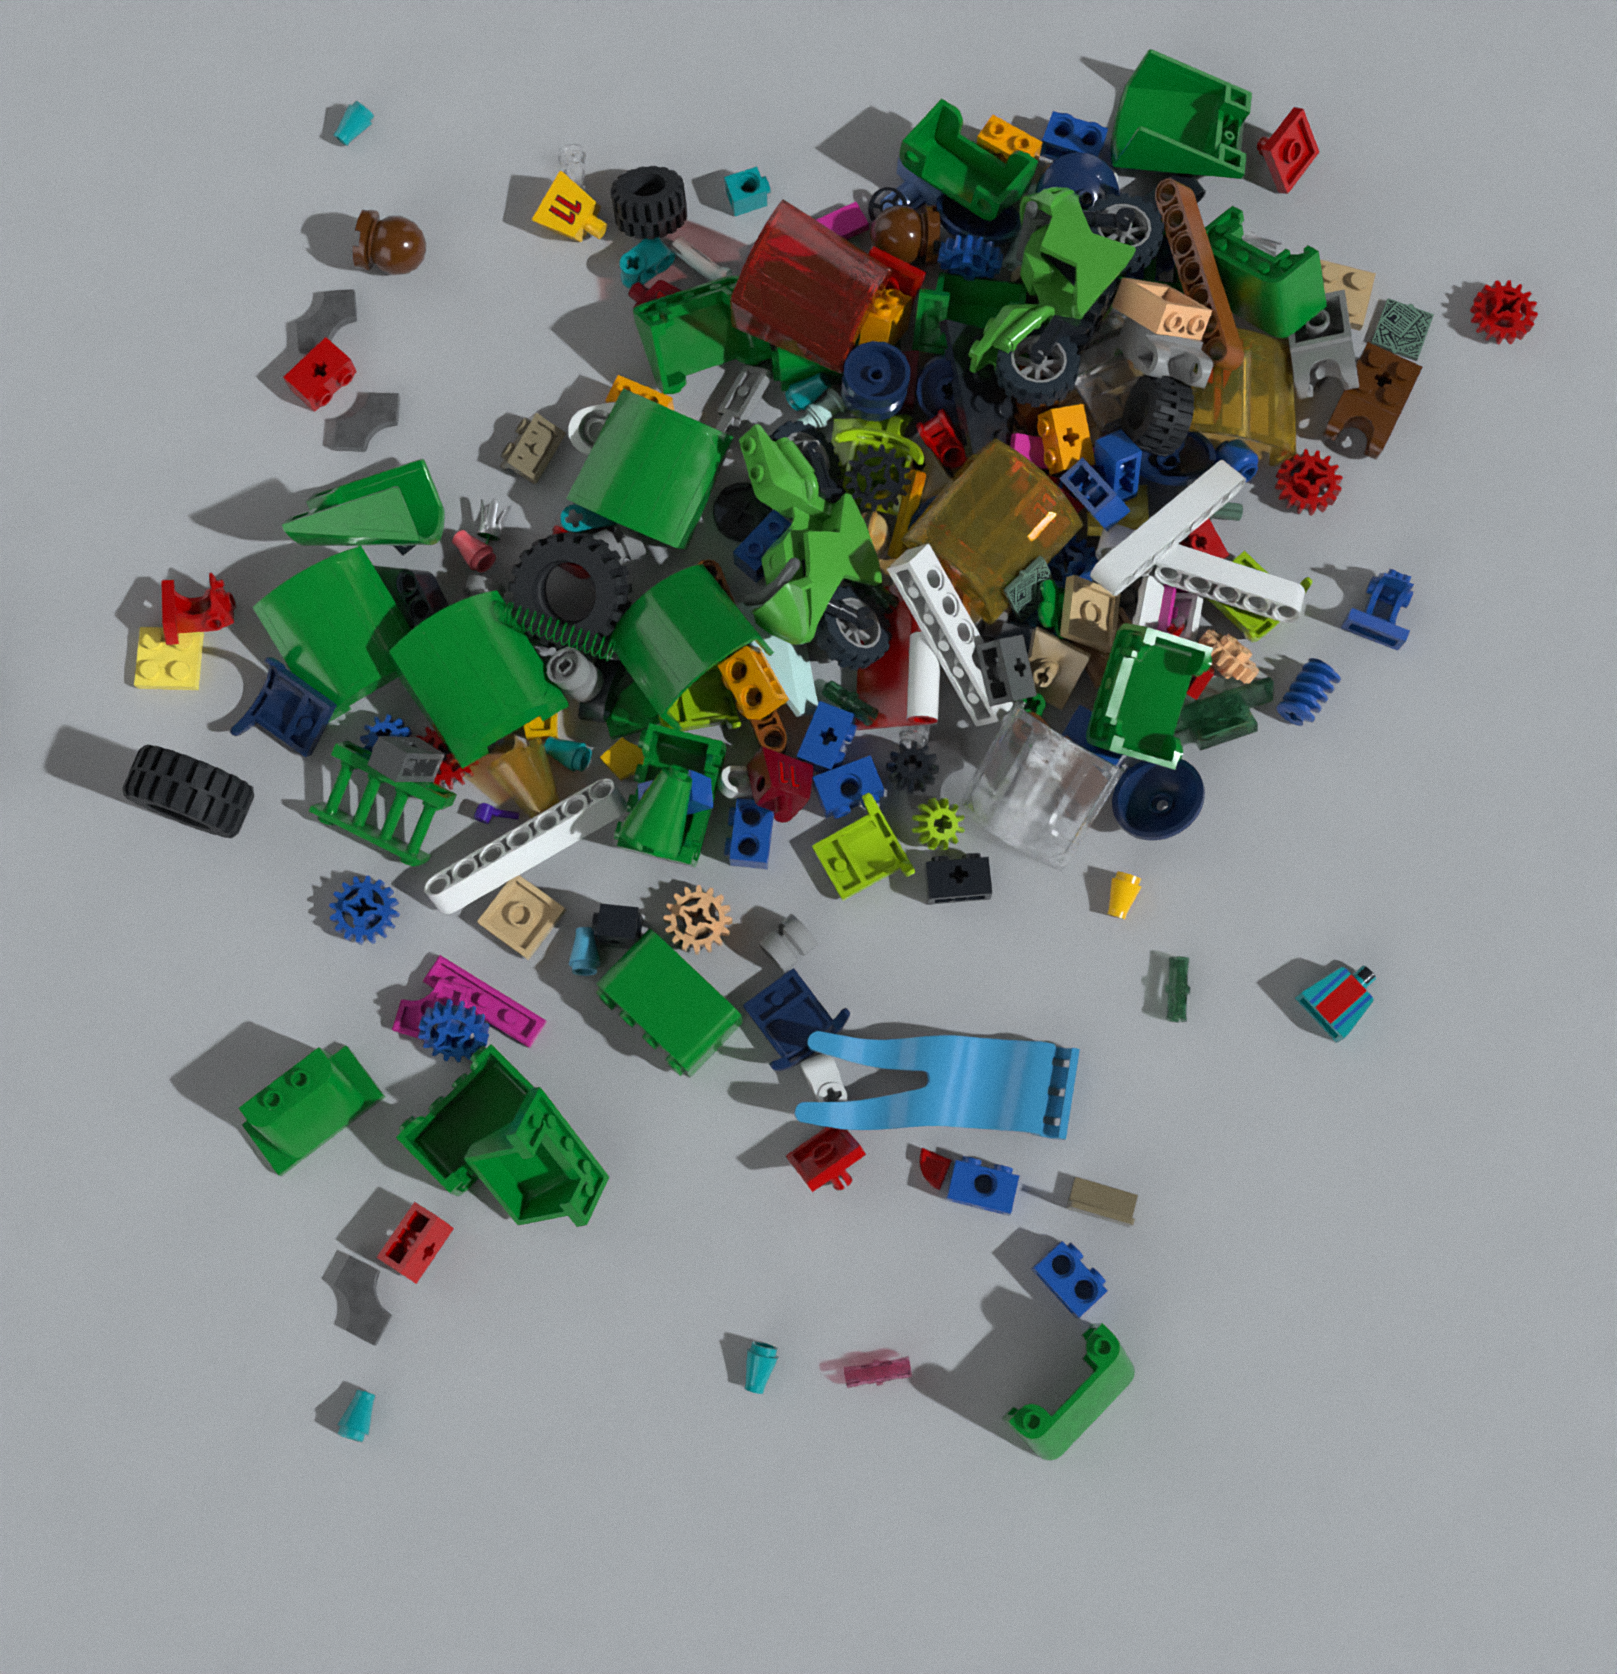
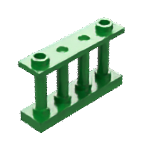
M348 740L336 743L331 755L340 759L339 763L342 766L327 803L323 801L311 805L309 812L317 815V819L324 824L337 825L399 856V860L406 865L419 866L430 861L432 855L420 850L435 812L452 806L457 794L433 782H394L367 765L372 752ZM360 769L368 773L367 777L369 780L355 815L352 816L338 809L353 770ZM386 782L394 786V790L397 793L380 830L366 823V819L381 783ZM414 796L423 801L424 808L408 844L394 837L393 834L408 797Z

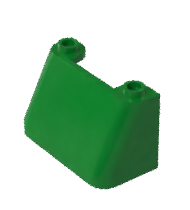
M741 276L722 277L636 306L632 311L656 385L664 395L676 394L682 391V388L687 384L686 376L734 359L745 365L758 366L763 360L772 358L761 290Z
M1124 623L1117 631L1087 727V742L1109 751L1175 770L1177 763L1182 758L1183 746L1180 739L1173 735L1191 677H1198L1210 668L1213 648L1149 627Z
M1092 1323L1081 1335L1086 1341V1354L1082 1360L1093 1372L1052 1415L1039 1405L1027 1404L1019 1410L1012 1407L1001 1418L1042 1459L1051 1461L1061 1457L1125 1390L1134 1378L1135 1369L1133 1363L1116 1336L1103 1323Z

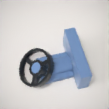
M898 157L897 174L904 180V183L897 188L884 187L877 190L869 201V217L872 222L875 220L873 208L880 209V212L888 207L904 205L912 207L916 211L925 203L927 205H936L937 200L944 193L906 169ZM892 191L880 201V204L874 203L882 192Z

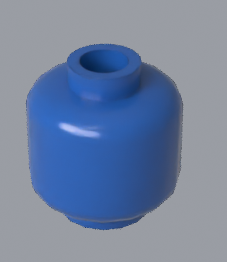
M1241 439L1226 440L1216 448L1215 464L1220 460H1224L1244 476L1246 482L1251 480L1257 473L1258 456L1245 441Z

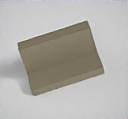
M1074 1177L1066 1209L1130 1227L1134 1225L1135 1219L1132 1217L1138 1195Z

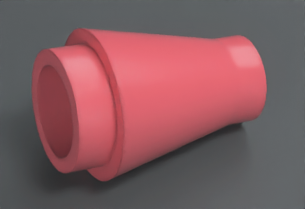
M461 530L454 535L452 543L457 547L471 570H477L482 573L494 564L496 555L493 553L491 546L471 536L465 530Z

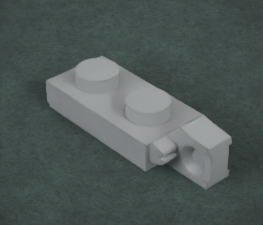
M747 364L744 365L717 411L719 417L715 429L734 438L736 437L737 431L744 427L772 380L773 375L770 370Z

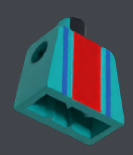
M1364 965L1354 974H1351L1345 967H1341L1298 994L1295 999L1337 1043L1348 1036L1373 1003L1374 998L1366 988L1376 980V976Z

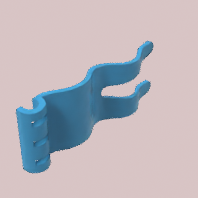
M816 1031L808 1037L807 1045L812 1051L874 1068L922 1071L926 1073L928 1081L923 1088L878 1098L846 1102H802L796 1106L794 1111L795 1118L801 1123L845 1130H886L924 1126H947L1026 1132L1043 1138L1066 1140L1080 1049L1056 1047L1053 1043L1042 1041L1003 1040L956 1035L873 1040ZM1053 1058L1069 1061L1068 1067L1052 1065ZM1048 1087L1065 1090L1064 1096L1047 1094ZM1043 1117L1060 1119L1059 1126L1044 1124Z

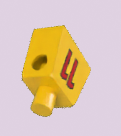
M559 171L531 219L543 228L578 242L583 241L587 232L597 239H601L608 227L607 223L597 218L601 206L562 171Z

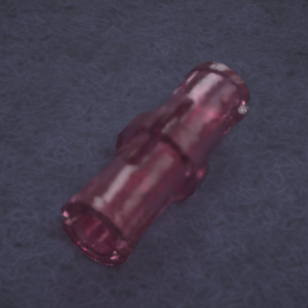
M909 1356L884 1361L873 1359L872 1363L844 1367L847 1388L874 1383L880 1386L886 1381L912 1378Z

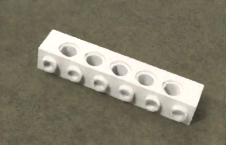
M930 544L906 550L887 568V571L975 726L999 722L1017 701L990 707L976 645L984 643Z

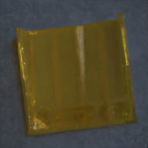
M1237 328L1244 350L1243 362L1233 371H1227L1213 365L1205 388L1191 386L1193 390L1192 395H1194V413L1188 432L1226 435L1271 446L1269 466L1276 467L1297 454L1291 351L1286 345L1272 337ZM1198 363L1195 364L1193 369V372L1196 375L1198 372Z
M995 438L974 453L964 463L903 536L901 541L909 549L929 543L947 577L971 599L968 605L988 625H991L1009 607L1010 603L1003 590L1019 576L1020 571L1025 570L1039 556H1042L1048 564L1080 530L1083 523L1067 497L1041 469L1018 451Z

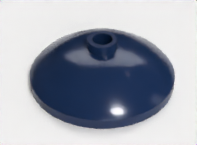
M1070 153L1054 160L1041 174L1035 193H1038L1043 189L1052 187L1070 188L1075 194L1079 195V203L1082 209H1089L1090 206L1094 207L1095 201L1099 198L1105 199L1106 195L1114 193L1115 196H1120L1118 182L1111 168L1100 158L1088 153ZM1083 193H1086L1088 196V201L1085 204L1081 201Z
M945 194L937 200L936 212H939L940 224L955 238L956 235H960L963 238H966L968 235L977 236V239L983 237V242L993 241L994 247L1013 241L1020 233V214L1012 205L994 220L989 221L980 218Z
M1190 427L1181 446L1172 455L1163 457L1142 451L1139 475L1148 481L1163 486L1180 487L1191 485L1214 466L1216 460L1215 449L1202 433Z
M1183 759L1177 763L1175 770L1143 760L1131 767L1118 781L1112 796L1113 814L1120 827L1135 838L1156 841L1173 837L1188 828L1201 812L1205 800L1204 783L1196 768Z

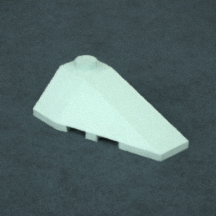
M743 602L737 604L736 606L774 652L769 656L761 648L789 698L786 702L796 717L814 715L818 701L806 643L790 644L769 634L758 626L751 611L763 604L746 606ZM756 641L749 643L750 646L760 647Z

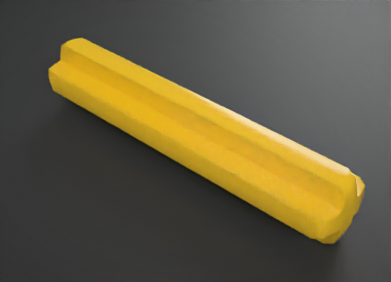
M911 470L908 473L907 479L911 481V484L905 485L904 490L908 494L907 496H902L888 549V556L894 559H898L908 548V527L913 514L919 506L926 480V473L918 470Z

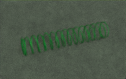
M508 603L503 614V624L507 622L508 625L511 626L515 623V627L517 629L522 626L524 631L530 629L531 634H535L538 631L539 637H542L545 634L547 640L553 637L554 642H558L561 639L562 645H565L568 642L570 648H573L576 645V649L580 651L584 647L585 652V645L590 635V630L587 632L583 646L580 649H578V640L582 633V628H580L577 640L571 647L570 638L573 634L575 625H573L571 628L568 640L563 644L562 636L567 627V622H565L563 626L560 638L557 641H555L554 637L560 622L559 619L555 624L554 632L550 638H547V630L552 621V616L548 620L545 632L540 636L539 628L543 622L544 614H542L540 618L537 630L534 633H532V624L535 620L537 611H535L532 616L530 626L527 630H525L524 622L528 616L529 608H527L524 614L523 623L519 627H517L516 620L520 614L522 607L521 605L519 606L514 622L512 624H509V617L513 610L514 603ZM511 603V606L508 611L507 620L504 622L506 610ZM596 633L591 648L585 654L591 650L592 656H596L599 653L600 659L606 656V661H608L614 651L615 639H611L606 654L601 658V648L605 641V636L601 641L599 650L593 655V646L598 636V633ZM613 641H614V645H613L612 652H611L609 658L607 659L608 652H609V650H610V648H611V645H612V643H613Z

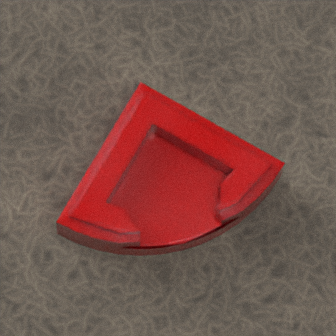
M922 1148L919 1156L921 1173L933 1188L940 1191L952 1160Z

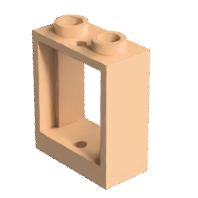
M1123 277L1112 305L1114 309L1155 334L1202 340L1212 313L1211 309L1167 284Z

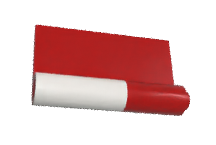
M896 585L862 589L867 596L871 595L877 600L875 603L878 607L881 606L884 609L885 614L883 615L890 622L891 627L888 629L892 633V638L888 642L890 647L883 657L862 670L859 668L857 670L855 714L857 730L936 723L938 721L940 662Z

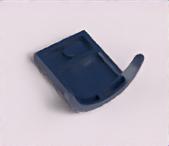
M266 657L264 661L269 664L265 683L248 711L231 727L230 734L233 736L242 735L258 723L304 757L310 756L315 750L337 704L286 669L285 665L273 657Z
M794 968L743 1004L745 1011L780 1056V1059L769 1063L774 1071L790 1069L812 1056L816 1052L809 1049L807 1045L808 1037L816 1031L838 1034L850 1017L849 1010L843 1008L832 1019Z

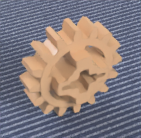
M1208 629L1199 639L1198 643L1213 648L1211 666L1225 678L1230 679L1234 677L1236 680L1240 679L1244 684L1246 682L1250 684L1258 675L1259 669L1249 659L1253 654L1231 634L1228 633L1227 636H1223L1213 629Z
M697 885L696 892L691 893L688 887H685V896L681 897L675 893L673 896L676 904L667 903L666 905L667 910L671 912V915L663 917L664 922L671 924L665 929L667 935L675 934L671 941L674 945L682 942L683 952H687L690 947H694L695 954L699 955L701 947H705L708 953L712 952V943H716L721 947L723 943L720 936L730 935V931L725 927V925L732 924V918L725 916V914L731 911L730 906H721L724 896L721 894L714 898V889L711 887L706 893L702 892L701 885ZM699 900L698 903L689 907L685 906L687 903L691 901ZM712 905L718 911L719 922L710 916ZM699 914H703L705 923L699 922L697 926H694L691 917L697 918ZM677 918L686 923L687 927L684 935L677 926ZM705 933L712 934L707 938L697 940L700 935Z

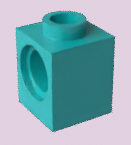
M757 166L724 177L725 193L735 217L768 206L767 194L771 193L770 185L766 176L761 177ZM745 189H753V190H754L753 192H749V193L744 192Z

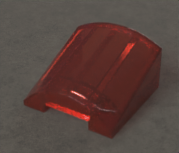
M782 199L760 232L730 299L732 326L842 374L844 363L849 353L855 349V342L877 298L881 297L893 270Z

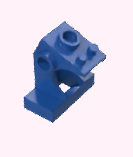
M1389 569L1388 573H1379L1378 577L1372 576L1366 589V593L1370 594L1364 612L1351 608L1344 618L1341 629L1398 651L1406 642L1410 630L1397 626L1396 618L1400 608H1407L1414 591H1411L1414 584L1410 583L1411 576L1399 573L1393 569ZM1377 600L1392 606L1387 619L1372 614Z

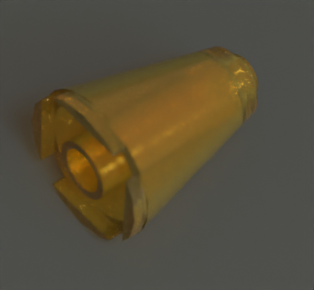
M539 737L528 741L530 745L526 748L518 746L491 762V765L485 767L490 776L530 819L561 802L544 744Z

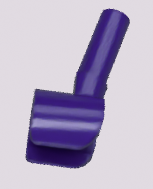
M481 803L477 806L474 819L484 824H489L492 816L519 820L520 812L499 810L490 804Z

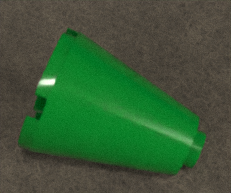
M674 764L670 767L662 768L621 824L619 834L628 844L642 851L644 846L654 849L652 855L668 859L677 857L681 850L692 787V778L688 776V770Z

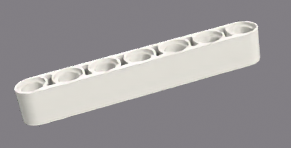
M1220 460L1106 554L1095 565L1090 577L1113 596H1117L1230 501L1241 490L1246 482V478L1224 460Z
M1117 524L1108 532L1103 528L1096 550L1097 559L1100 561L1135 530ZM1179 544L1141 575L1142 577L1152 576L1157 582L1283 623H1293L1299 619L1305 595L1304 588L1298 583Z
M600 779L433 875L425 883L424 892L441 913H454L617 819L626 811L627 802L611 779Z

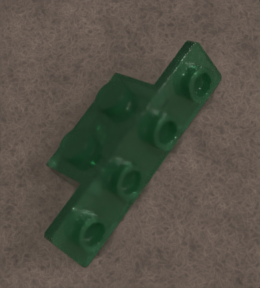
M1271 677L1255 680L1250 684L1225 690L1219 694L1183 705L1174 734L1188 730L1201 751L1258 732V723L1249 709L1273 700L1274 681Z

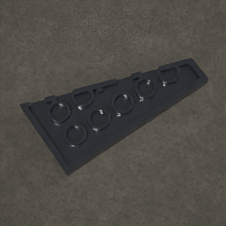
M945 319L939 321L941 333L945 332L948 349H944L946 361H951L954 376L951 386L960 429L965 430L967 445L964 446L966 457H970L973 475L970 479L976 509L979 515L1000 519L1008 518L1010 490L1007 486L1011 482L1009 454L1014 425L1015 398L1008 397L1005 394L1004 387L1000 388L994 365L989 363L976 373L970 371L972 358L969 357V352L973 343L976 340L981 341L984 337V329Z

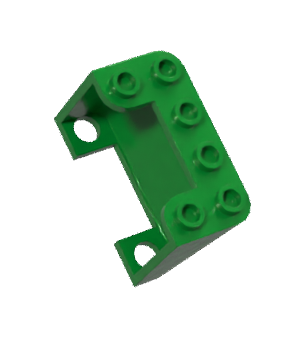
M941 98L902 140L899 151L900 161L910 172L980 218L989 221L994 220L1028 192L1038 160L1026 152L1016 150L1009 156L1007 163H1004L998 157L990 154L975 142L960 134L963 125L960 110Z

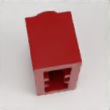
M325 337L283 378L289 389L315 412L320 407L327 405L336 391L348 385L357 371L352 360Z
M414 1202L376 1258L417 1284L454 1228L434 1213Z

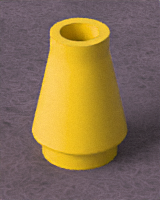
M1117 871L1115 878L1111 879L1108 915L1126 919L1130 907L1142 888L1139 886L1141 878Z

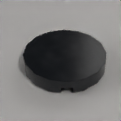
M748 482L734 483L725 487L713 505V518L719 532L726 538L737 542H743L772 512L771 507L757 499L752 484Z

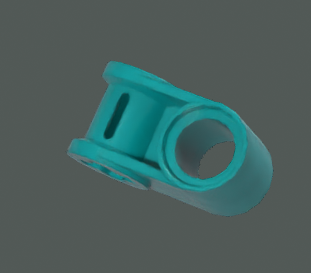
M659 237L649 240L644 238L638 245L624 253L620 258L622 284L629 289L636 282H640L642 285L646 284L673 264L675 254Z
M577 504L565 507L560 516L561 524L568 532L578 533L618 524ZM575 510L576 515H582L583 519L578 522V527H573L572 523H566L565 518L569 517V511Z

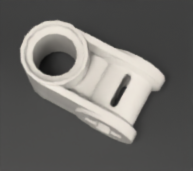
M820 1054L800 1063L805 1079L810 1089H812L817 1102L827 1101V1094L831 1092L834 1096H841L838 1098V1102L847 1101V1093L832 1056Z

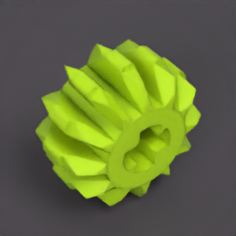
M929 798L928 806L919 804L918 809L922 815L912 816V820L919 822V826L912 828L913 833H921L918 842L920 844L927 842L928 849L935 850L938 846L941 850H947L949 842L957 844L959 840L955 833H964L965 831L963 827L958 826V822L965 819L964 815H955L959 806L957 804L949 806L947 798H941L939 802L936 798ZM935 819H939L938 821L942 822L941 828L934 826Z

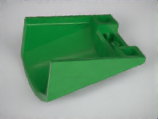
M1149 49L1129 78L1122 92L1111 138V161L1113 167L1241 179L1245 174L1246 153L1242 152L1244 121L1251 111L1252 92L1153 49Z
M623 388L566 499L677 549H687L734 437Z
M418 459L313 494L306 501L309 511L291 516L282 524L284 532L302 546L435 545L441 539L443 533L445 509L425 460Z
M362 546L340 552L304 569L277 586L252 607L292 673L337 704L329 722L352 710L350 705L398 678L389 651L411 631V628Z
M703 564L694 565L676 572L645 592L623 614L608 640V643H610L611 639H615L614 652L658 715L676 730H681L682 727L669 709L710 668L753 641H756L769 656L774 653Z
M497 590L471 596L440 610L407 633L389 651L400 682L462 769L489 753L487 747L537 717L543 722L569 706L559 687L549 679L547 668L521 627L517 629L515 623L511 626L507 622L503 624V614L507 605ZM508 608L504 616V622L507 620ZM512 613L509 617V624H512L515 620Z

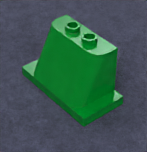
M940 272L936 290L920 288L912 350L945 354L944 349H948L945 332L941 333L939 321L947 319L984 329L991 317L996 318L1001 309L1006 305L1035 304L1025 303L1027 288L1023 283L975 277L974 281H968L958 274Z
M347 1045L334 1055L318 1047L238 1109L247 1120L241 1125L278 1176H283L386 1096Z
M541 1087L531 1088L528 1091L512 1122L474 1142L464 1157V1160L517 1225L568 1216L576 1227L587 1225L610 1178Z

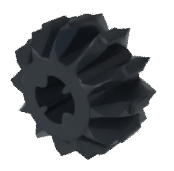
M912 741L911 749H907L906 745L901 743L899 744L900 753L891 751L890 758L892 761L886 763V770L891 772L888 775L889 782H897L896 789L898 791L903 790L907 786L909 795L914 794V787H918L924 793L926 791L925 783L934 785L936 778L933 775L939 773V766L933 764L937 761V755L928 754L929 746L927 744L919 750L917 749L916 741ZM909 764H916V772H909Z

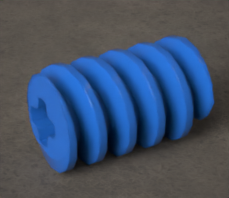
M1317 658L1308 659L1309 662L1304 664L1302 672L1296 676V682L1290 685L1289 692L1285 693L1283 701L1279 702L1276 707L1278 713L1285 720L1297 726H1303V721L1314 722L1315 716L1310 711L1319 713L1322 709L1316 701L1326 703L1328 697L1324 692L1332 693L1335 690L1330 682L1338 684L1341 681L1340 676L1331 666Z

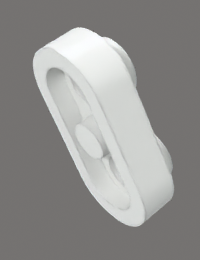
M746 766L726 767L717 780L720 792L731 799L754 800Z

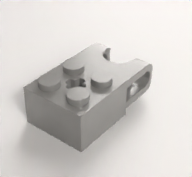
M1345 289L1325 293L1327 307L1295 333L1288 336L1298 400L1313 397L1314 385L1324 377L1340 379L1344 390L1359 388Z
M1126 316L1116 346L1124 353V358L1132 361L1133 367L1142 371L1144 375L1160 379L1162 376H1168L1180 380L1186 385L1205 388L1213 367L1211 358L1201 350L1203 345L1201 340L1155 334ZM1196 363H1198L1197 375L1193 372Z

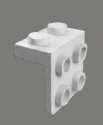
M1144 576L1142 579V584L1138 589V604L1132 624L1157 630L1164 587L1152 576ZM1194 593L1175 594V604L1173 607H1178L1179 609L1178 615L1175 619H1172V623L1176 627L1182 623L1185 625L1179 637L1196 642L1203 596Z

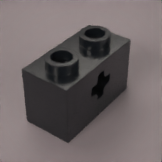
M968 853L962 855V859L950 860L949 856L942 855L932 857L931 861L925 863L924 871L928 905L991 899L993 893L989 856L981 857L980 853ZM954 872H959L960 877H964L961 884L956 883V879L952 878Z
M600 903L599 912L593 913L592 931H595V937L599 939L602 946L630 949L641 938L643 917L639 907Z

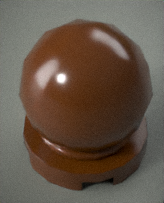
M904 205L886 208L877 215L871 224L870 240L872 247L875 246L908 264L919 257L923 266H935L939 254L933 253L934 241H940L939 212H936L937 205H924L920 214L912 207Z
M376 210L361 211L355 227V231L361 232L359 246L353 245L352 249L354 266L369 271L375 263L381 271L391 275L409 274L416 270L425 258L427 244L423 232L418 225L401 215H389L380 220L379 213Z

